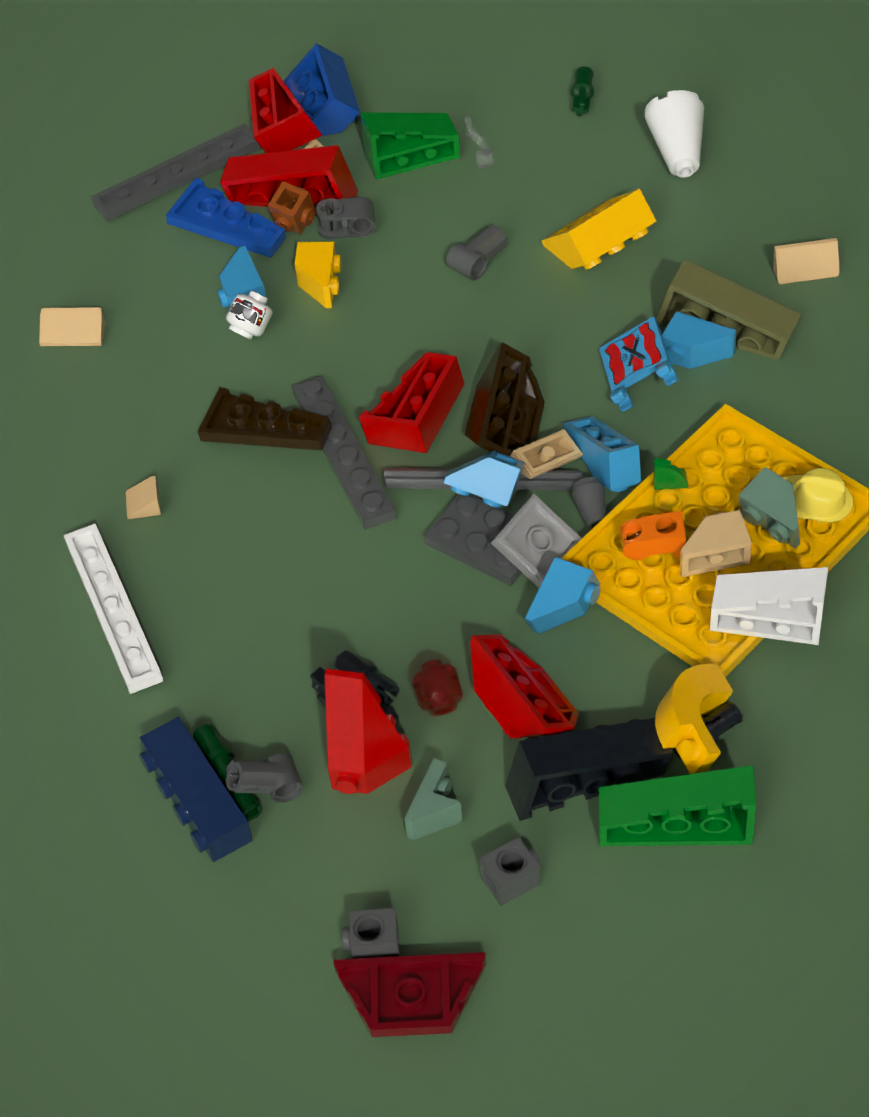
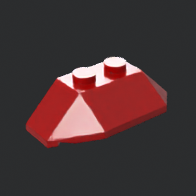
M502 634L472 635L470 646L474 692L510 739L529 738L532 736L543 737L574 730L579 714L578 711L539 664L523 651L508 645L509 640Z

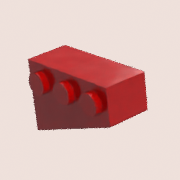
M427 352L400 377L401 383L391 393L386 390L380 396L381 402L370 412L365 410L359 416L368 444L427 453L465 384L457 356Z

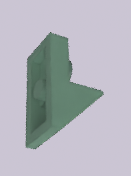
M433 758L404 818L407 838L416 840L456 825L463 820L461 802L448 797L453 781L449 778L447 762Z

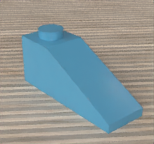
M593 416L563 423V429L566 430L583 453L581 458L589 471L610 491L620 492L627 490L631 485L641 483L638 444Z

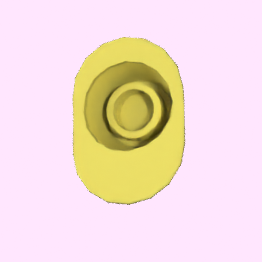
M815 468L804 475L784 477L785 480L793 484L797 518L832 523L843 520L850 514L853 508V497L845 487V482L836 472L827 468Z

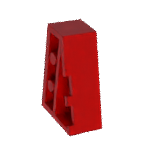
M274 67L249 79L253 137L266 153L294 150L323 136Z

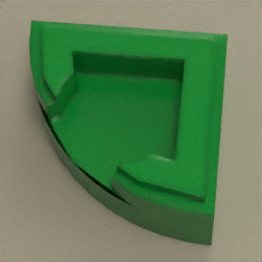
M654 458V490L688 488V477L684 469L671 465L670 460Z

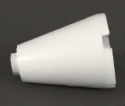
M674 90L667 92L668 97L661 100L658 99V96L653 98L647 104L644 115L670 173L686 178L693 175L700 165L704 104L694 92Z

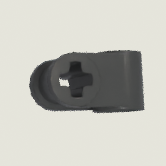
M361 196L344 199L328 198L317 204L316 213L320 217L318 233L322 238L333 240L347 237H367L375 231L374 205L369 198ZM329 207H331L332 214L328 212ZM329 224H333V230H332V231H330V225H329Z

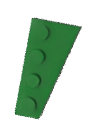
M753 765L599 787L600 846L752 845L756 812Z

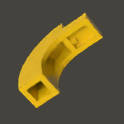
M717 663L696 665L683 671L662 698L656 710L655 726L663 749L676 748L690 774L707 772L721 754L701 717L712 715L722 708L733 693L730 684Z

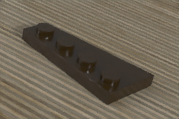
M220 387L198 430L200 441L322 451L332 430L330 418L295 408L291 411L283 410L278 403L269 401L267 404L255 402L253 396L241 394L239 397L230 394L228 389Z

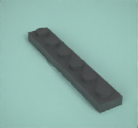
M244 123L91 196L93 206L106 221H110L193 181L196 177L199 178L226 165L229 157L245 156L261 148V146L253 137V131Z
M321 375L293 385V395L302 411L330 418L332 430L323 447V452L364 530L396 519L394 507L323 376Z

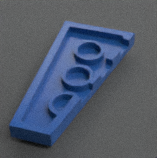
M197 177L166 214L167 224L236 247L245 245L247 250L270 258L286 239L285 229L258 213L251 214L245 210V205L238 201L233 203L224 198L223 192L216 188L209 189L205 186L204 181Z

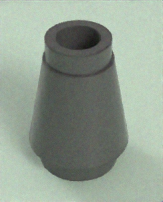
M586 477L576 481L573 485L571 496L587 528L592 530L606 516L605 488L596 477Z

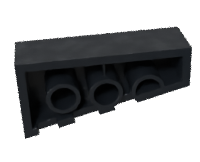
M655 718L633 719L626 723L609 726L598 725L591 729L579 731L567 730L563 733L544 737L532 736L519 741L505 787L519 821H523L533 817L532 810L548 806L551 812L563 808L564 800L582 794L586 800L599 796V787L645 781L665 774L673 752L671 748L663 749L657 735Z

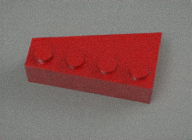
M339 145L229 157L220 180L231 202L238 201L243 205L268 207L272 197L283 181L309 192L315 209L317 204L324 199L354 198L358 192Z

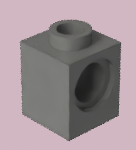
M519 837L479 858L481 878L500 906L540 885L539 869L542 867L540 858L532 847L527 849ZM512 867H516V868H519V869H520V870H518V871H516V872H508V871H506V869L512 868Z
M396 908L350 911L349 927H342L344 951L351 950L352 959L400 956ZM368 934L378 935L371 940L363 939Z

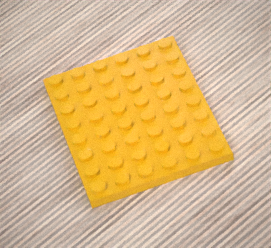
M727 404L723 405L667 458V460L671 461V465L686 471L688 488L654 490L653 471L561 558L593 570L600 583L597 604L691 666L717 663L725 678L764 638L710 631L711 608L717 575L828 567L829 572L869 531V488ZM764 467L782 478L790 475H804L815 468L830 469L841 477L845 482V487L853 497V508L850 514L843 520L830 523L798 518L800 545L796 549L786 542L779 543L766 529L758 524L756 526L752 525L743 518L752 542L750 564L681 577L680 558H675L674 553L650 555L645 559L632 560L625 557L622 552L620 527L624 522L643 516L682 511L686 539L688 541L706 516L715 515L720 512L740 510L739 494Z

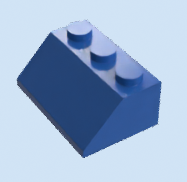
M317 43L284 80L323 136L343 132L350 123L356 120L360 113L343 57Z

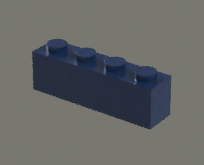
M179 717L139 737L143 747V752L139 756L148 773L155 771L159 777L156 779V783L165 799L171 797L176 805L172 806L175 815L182 826L189 824L193 830L190 836L200 853L206 850L211 860L215 862L253 841L247 819Z

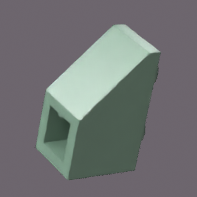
M764 467L739 494L740 512L748 523L755 526L758 524L766 529L779 543L786 542L796 549L800 545L793 484Z

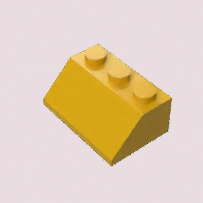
M639 188L610 198L546 237L541 242L545 248L571 269L584 266L585 270L602 262L600 256L606 252L612 255L625 247L623 242L631 238L634 241L649 232L647 227L655 223L656 219Z

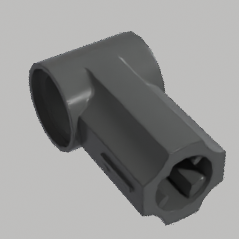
M494 224L486 226L467 244L458 242L451 248L447 256V266L473 281L477 280L485 272L488 261L507 246V237L503 234L500 227Z
M286 753L272 755L264 761L231 760L227 766L225 782L228 790L235 793L270 794L273 801L285 803L294 800L303 791V785L293 759Z

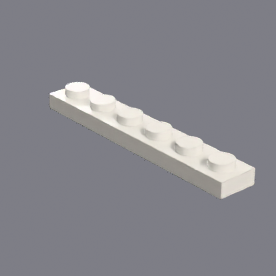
M96 524L63 535L129 693L132 694L163 682L161 671Z

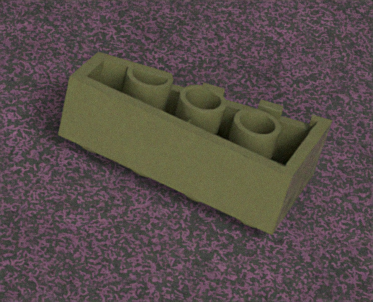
M684 259L668 288L657 316L659 326L666 327L677 311L736 330V343L739 349L779 360L801 314Z

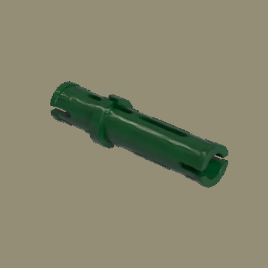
M212 724L200 726L193 733L194 740L247 821L254 820L262 813L263 808L253 793L229 791L225 782L227 766L234 758L232 750L223 744Z

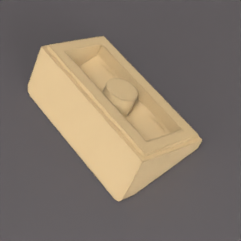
M837 238L774 246L773 271L777 283L788 284L839 276Z
M100 307L41 308L40 346H102L106 326L103 309Z
M563 429L513 450L510 457L525 462L521 474L532 479L582 457L583 453L566 430Z

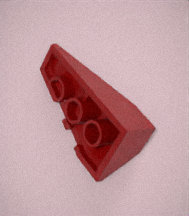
M326 669L327 755L331 788L345 794H369L411 768L413 761L410 741L405 734L400 735L395 729L396 720L392 714L386 715L380 707L381 698L364 673Z

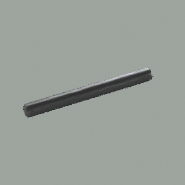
M387 468L384 472V484L386 488L450 489L451 486L444 484V480L452 469ZM551 470L532 479L521 474L516 490L573 491L574 483L584 478V474L582 471Z

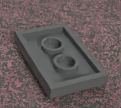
M459 494L424 535L426 545L509 586H512L522 574L515 565L491 544L492 540L514 515L498 507L487 505L482 499L471 494L469 496Z

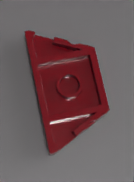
M485 952L334 960L335 973L371 1037L452 1033L486 966Z

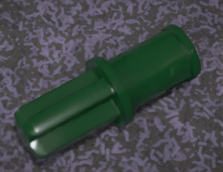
M586 66L576 69L575 84L571 88V95L573 97L572 111L576 112L577 116H582V114L589 112L590 99L594 95V88L592 86L594 72Z

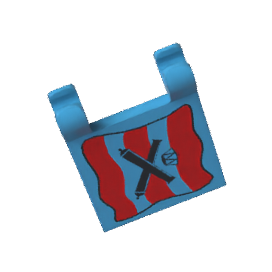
M654 316L599 348L612 391L611 399L615 404L619 405L622 412L633 407V402L626 388L655 371L660 378L664 379L666 386H670L678 381L677 374L670 362L658 321Z

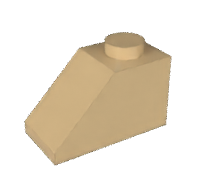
M740 510L720 512L715 515L706 516L681 549V577L750 564L752 542Z

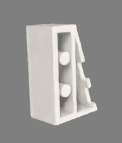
M828 567L717 575L711 608L710 631L818 645Z

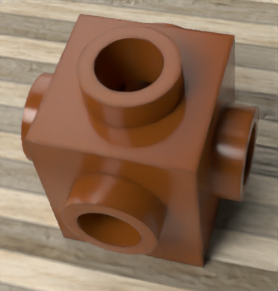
M284 181L268 204L274 223L285 229V232H290L291 230L302 234L305 227L309 226L315 217L316 209L309 192Z

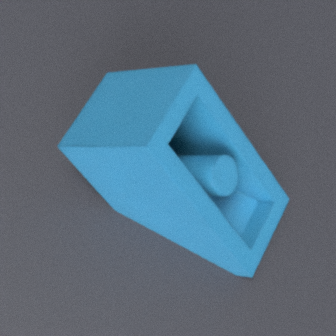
M246 246L239 247L219 275L221 289L217 290L218 299L221 307H227L228 310L237 294L249 295L252 290L266 297L264 284Z
M677 311L662 334L671 364L692 369L733 357L735 353L736 330Z
M557 557L554 558L525 617L533 632L540 634L586 614L589 606L597 601L600 593V583L593 570Z

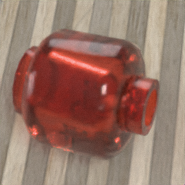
M430 660L423 663L421 670L415 673L412 679L420 709L429 712L432 716H442L455 711L458 707L457 704L463 698V690L456 668L450 664H442L441 660Z

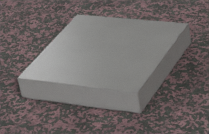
M533 494L492 540L491 544L540 588L554 558L561 559L582 538L540 498Z

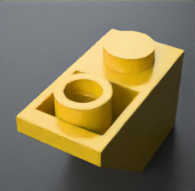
M297 242L295 270L298 286L325 308H332L333 296L339 295V277L336 276V273H341L342 271L341 254H336L334 242Z

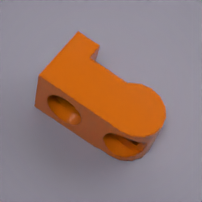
M682 511L631 519L624 522L620 527L622 552L625 557L632 560H641L650 555L674 553L675 558H680L681 549L687 542Z

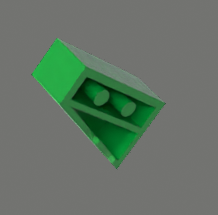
M360 112L365 156L375 180L460 158L459 135L448 113Z

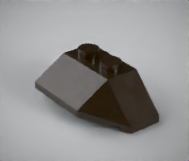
M501 342L476 386L464 435L475 444L490 452L496 451L510 456L513 450L537 440L545 402L538 381L531 370L532 363L529 356Z

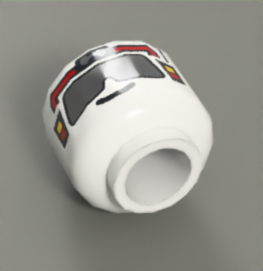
M252 290L249 295L237 294L226 315V320L231 324L229 329L250 340L253 336H261L273 315L272 309L266 305L268 298Z

